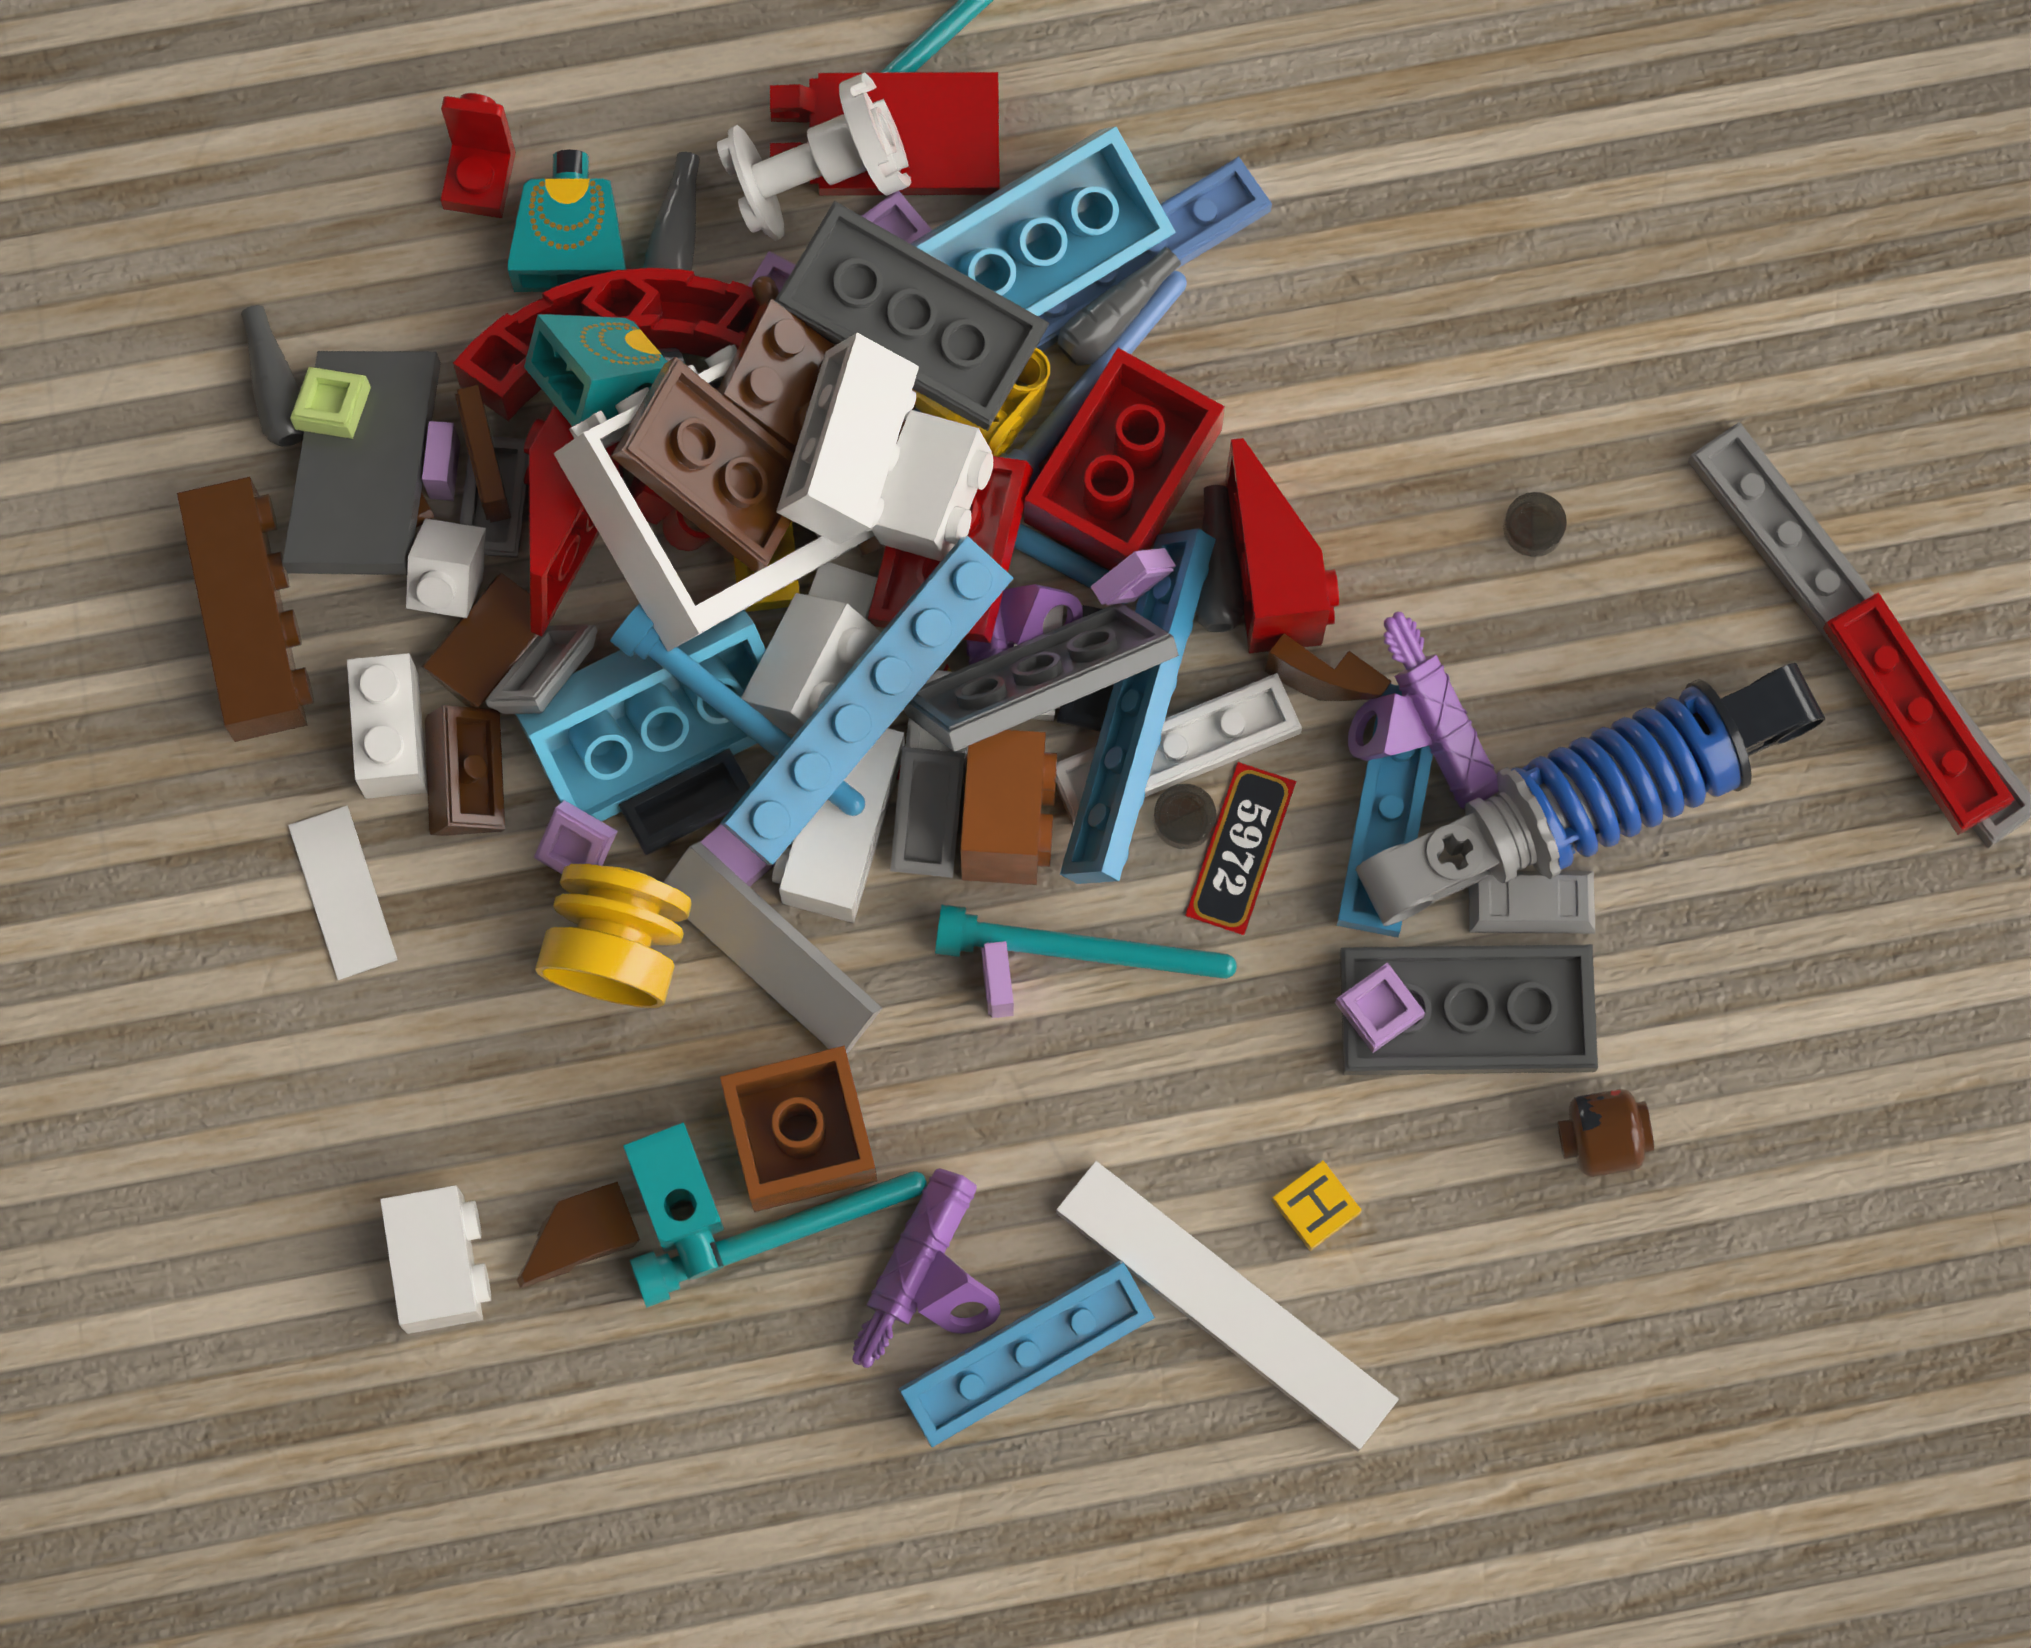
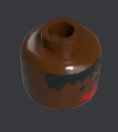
M1625 1089L1574 1097L1569 1105V1120L1557 1122L1563 1158L1576 1157L1579 1169L1587 1176L1595 1177L1636 1170L1642 1166L1645 1152L1654 1151L1653 1132L1646 1101L1636 1102L1631 1092Z

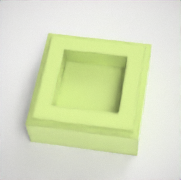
M308 367L290 417L295 430L353 439L371 389L367 377Z

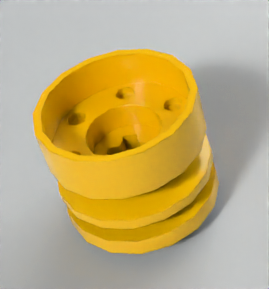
M570 864L565 866L560 883L562 888L571 894H561L555 897L553 907L558 914L577 924V927H552L546 930L535 968L537 974L555 985L595 999L639 1008H659L664 1006L675 966L671 959L650 947L651 945H676L682 942L683 930L674 922L688 919L692 905L690 897L676 888L634 870L593 864Z

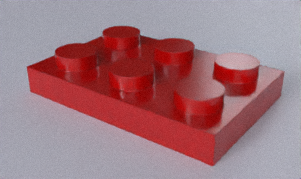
M993 456V469L990 479L984 489H977L969 509L971 511V525L967 536L1008 572L1025 505L1024 499L1028 493L1033 468L1027 460ZM886 546L868 620L875 627L885 628L941 561ZM1003 591L965 635L964 640L991 643Z

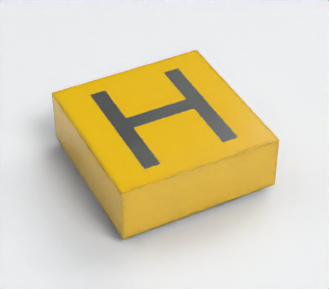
M1324 1160L1276 1194L1271 1200L1309 1251L1360 1215L1362 1211Z

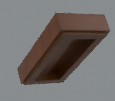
M474 385L457 389L458 394H455L486 520H490V523L510 519L512 517L479 387Z

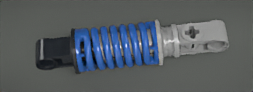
M1797 663L1780 667L1757 679L1749 686L1723 698H1720L1707 682L1697 679L1687 684L1678 700L1667 697L1659 701L1655 709L1645 707L1635 712L1632 719L1623 717L1613 722L1611 728L1602 727L1593 731L1589 738L1580 737L1572 741L1568 748L1558 747L1550 751L1547 758L1539 756L1531 760L1523 768L1515 767L1510 770L1506 767L1497 773L1499 794L1495 797H1490L1486 801L1477 798L1466 803L1465 817L1442 826L1409 843L1388 848L1365 860L1355 870L1383 926L1403 921L1424 910L1432 903L1492 875L1500 883H1505L1516 878L1517 870L1533 865L1542 876L1551 879L1558 876L1562 869L1572 865L1574 860L1573 854L1576 853L1575 849L1583 857H1590L1598 851V842L1604 847H1612L1620 841V833L1625 837H1633L1640 833L1642 824L1650 828L1661 824L1663 814L1670 818L1682 814L1684 804L1690 808L1702 805L1706 798V792L1713 797H1719L1732 790L1738 792L1749 787L1752 780L1749 756L1770 746L1791 741L1814 729L1824 722L1826 718ZM1444 848H1446L1451 856L1461 853L1464 857L1458 870L1452 862L1444 864L1439 862Z

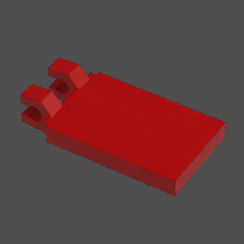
M998 72L866 73L877 86V88L866 93L872 103L884 99L897 127L907 156L909 167L901 169L899 172L902 174L907 173L909 177L911 176V184L909 187L899 190L902 195H991L1000 190ZM818 73V78L809 79V87L801 84L770 85L771 122H809V128L843 115L839 84L862 73ZM770 143V157L804 143ZM868 171L833 185H829L823 176L810 181V184H819V196L884 195L879 191Z

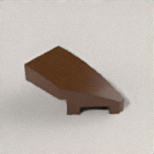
M1283 634L1269 651L1265 672L1270 675L1278 673L1283 684L1319 701L1376 699L1384 694L1392 682L1351 651H1348L1336 668L1333 669L1286 634Z
M618 1181L557 1202L550 1215L543 1221L537 1234L538 1238L525 1266L518 1275L517 1282L519 1287L523 1288L569 1273L576 1265L634 1247L640 1241Z

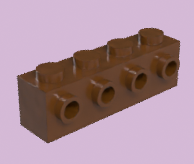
M250 477L177 493L224 726L234 742L308 726L304 706L313 704L314 698L306 667L296 669L292 647L301 646L302 641L294 610L284 611L280 590L289 588L290 584L288 573L282 563V552H271L267 532L276 531L278 528L270 495L260 496Z

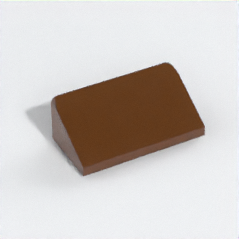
M499 573L474 602L468 617L459 620L421 667L465 706L478 708L538 637V635L531 632L530 593L504 574Z
M442 705L425 718L429 832L431 835L438 836L502 832L505 830L500 712L495 709Z

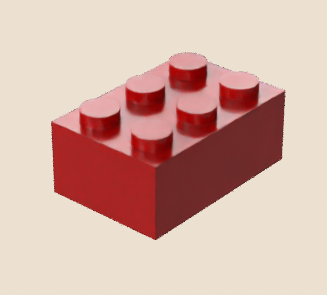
M1118 347L1025 497L1024 522L1110 571L1134 551L1150 550L1156 536L1161 532L1221 433L1225 406Z

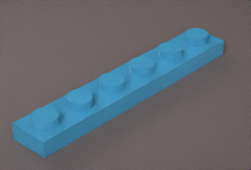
M1199 528L1156 536L1153 549L1165 548L1176 566L1173 568V572L1138 599L1135 612L1174 636L1179 656L1114 683L1060 871V875L1076 884L1120 881L1123 867L1128 859L1132 834L1139 810L1144 802L1145 788L1155 753L1161 742L1163 724L1171 696L1177 685L1178 671L1187 639L1193 628V618L1203 583L1208 575L1209 561L1216 540Z
M968 536L961 537L720 824L767 865H773L1008 586L1013 577Z

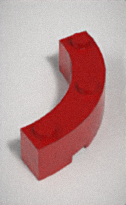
M639 268L616 270L586 276L556 286L543 292V298L526 305L512 315L506 313L478 335L455 359L453 366L460 388L478 385L484 405L509 421L527 401L541 390V387L524 368L538 315L626 318L634 321L657 349L677 348L681 353L708 358L729 345H735L738 350L759 305L753 295L752 287L736 281L728 284L711 278L695 276L694 271L683 269Z

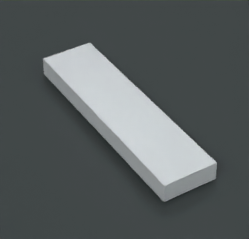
M1278 673L1165 718L1161 732V742L1155 753L1145 788V797L1301 734V724ZM1096 747L1057 762L1056 789L1073 826Z

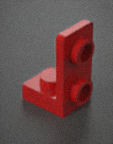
M465 93L460 98L444 96L441 111L452 147L440 200L444 210L503 218L516 154L504 107L496 104L490 97L476 93Z

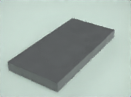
M836 201L831 205L775 299V302L835 345L855 333H859L919 366L912 389L986 431L992 425L1049 325V322Z
M317 351L315 368L364 375L367 377L371 389L353 439L304 431L282 562L288 574L407 575L408 555L414 544L423 484L422 474L429 421H432L441 365L437 352Z
M1114 604L924 684L904 710L907 717L955 752L1179 655L1174 636L1124 604Z
M1593 944L1344 947L1340 950L1341 995L1388 962L1425 1012L1422 1019L1374 1053L1371 1052L1342 1013L1343 1075L1596 1072L1598 1069Z

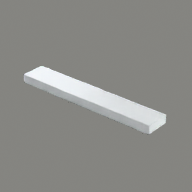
M1094 1162L1057 1208L1056 1214L1113 1259L1123 1261L1132 1274L1357 1452H1359L1399 1399L1099 1162Z

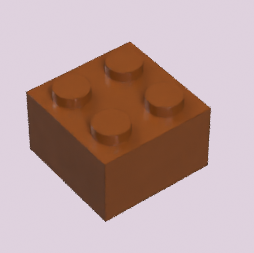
M1004 730L968 746L961 840L962 880L1037 885L1038 866L1050 867L1053 814L1042 813V806L1054 807L1057 753L1045 752L1046 732Z
M845 1045L720 1077L754 1212L878 1181Z

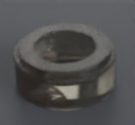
M1541 492L1526 493L1517 497L1510 504L1503 523L1504 536L1508 544L1518 553L1529 557L1544 556L1555 550L1561 543L1567 526V518L1561 504L1552 496Z
M1193 784L1171 786L1159 796L1155 804L1153 816L1155 830L1165 843L1174 848L1191 849L1203 844L1211 836L1215 827L1216 807L1213 799L1204 789Z

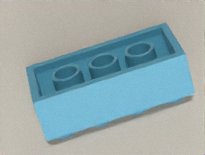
M1115 126L1094 132L910 244L1036 316H1040L1176 232L1118 128Z
M745 610L678 646L679 649L739 697H742L766 651L754 622ZM621 650L573 673L542 713L515 714L559 802L562 803L565 800L601 822L622 812L619 807L620 803L728 748L735 755L757 744L648 656L643 660L636 654L629 657Z

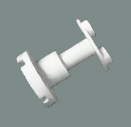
M865 72L839 84V95L844 114L807 130L809 142L762 161L755 145L747 133L738 125L728 130L727 138L717 142L718 153L724 168L730 176L737 174L745 194L744 197L738 199V204L742 217L752 233L762 230L765 235H768L774 241L781 239L784 236V221L776 194L820 176H823L829 185H833L868 171L879 191L885 196L910 186L911 176L909 177L907 173L902 174L899 172V170L909 167L899 132L884 99L872 103L866 93L877 88V86Z

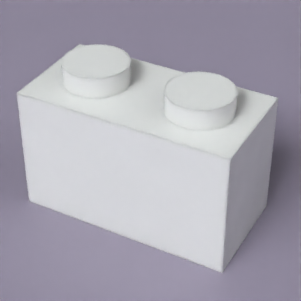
M910 409L897 444L900 446L899 458L892 471L886 476L880 497L884 500V508L878 522L871 530L882 545L942 561L960 538L968 535L971 525V511L969 509L977 489H984L990 479L993 469V455L979 428Z
M796 593L741 698L783 732L795 735L881 632L847 603Z
M410 653L347 659L355 780L365 799L427 793L419 673Z
M457 1185L380 1199L397 1314L401 1328L407 1334L482 1321L481 1303L491 1301V1291L485 1263L476 1265L474 1263L471 1240L481 1239V1226L476 1202H465L464 1195Z

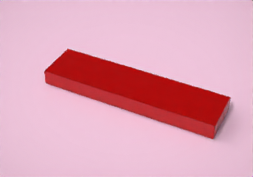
M1879 592L1825 623L1823 629L1957 835L2011 805L2015 800Z

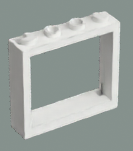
M729 345L708 357L705 361L709 369L699 374L693 364L688 367L718 390L737 352V348L735 345ZM648 387L616 404L615 407L619 415L607 420L603 412L599 411L571 427L569 430L574 439L553 453L644 612L654 623L653 627L667 652L875 536L872 530L838 545L815 533L818 539L695 606L605 448L621 440L649 391Z

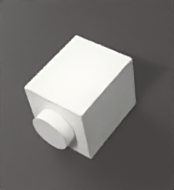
M425 518L408 555L406 609L462 618L468 617L483 582L486 528Z

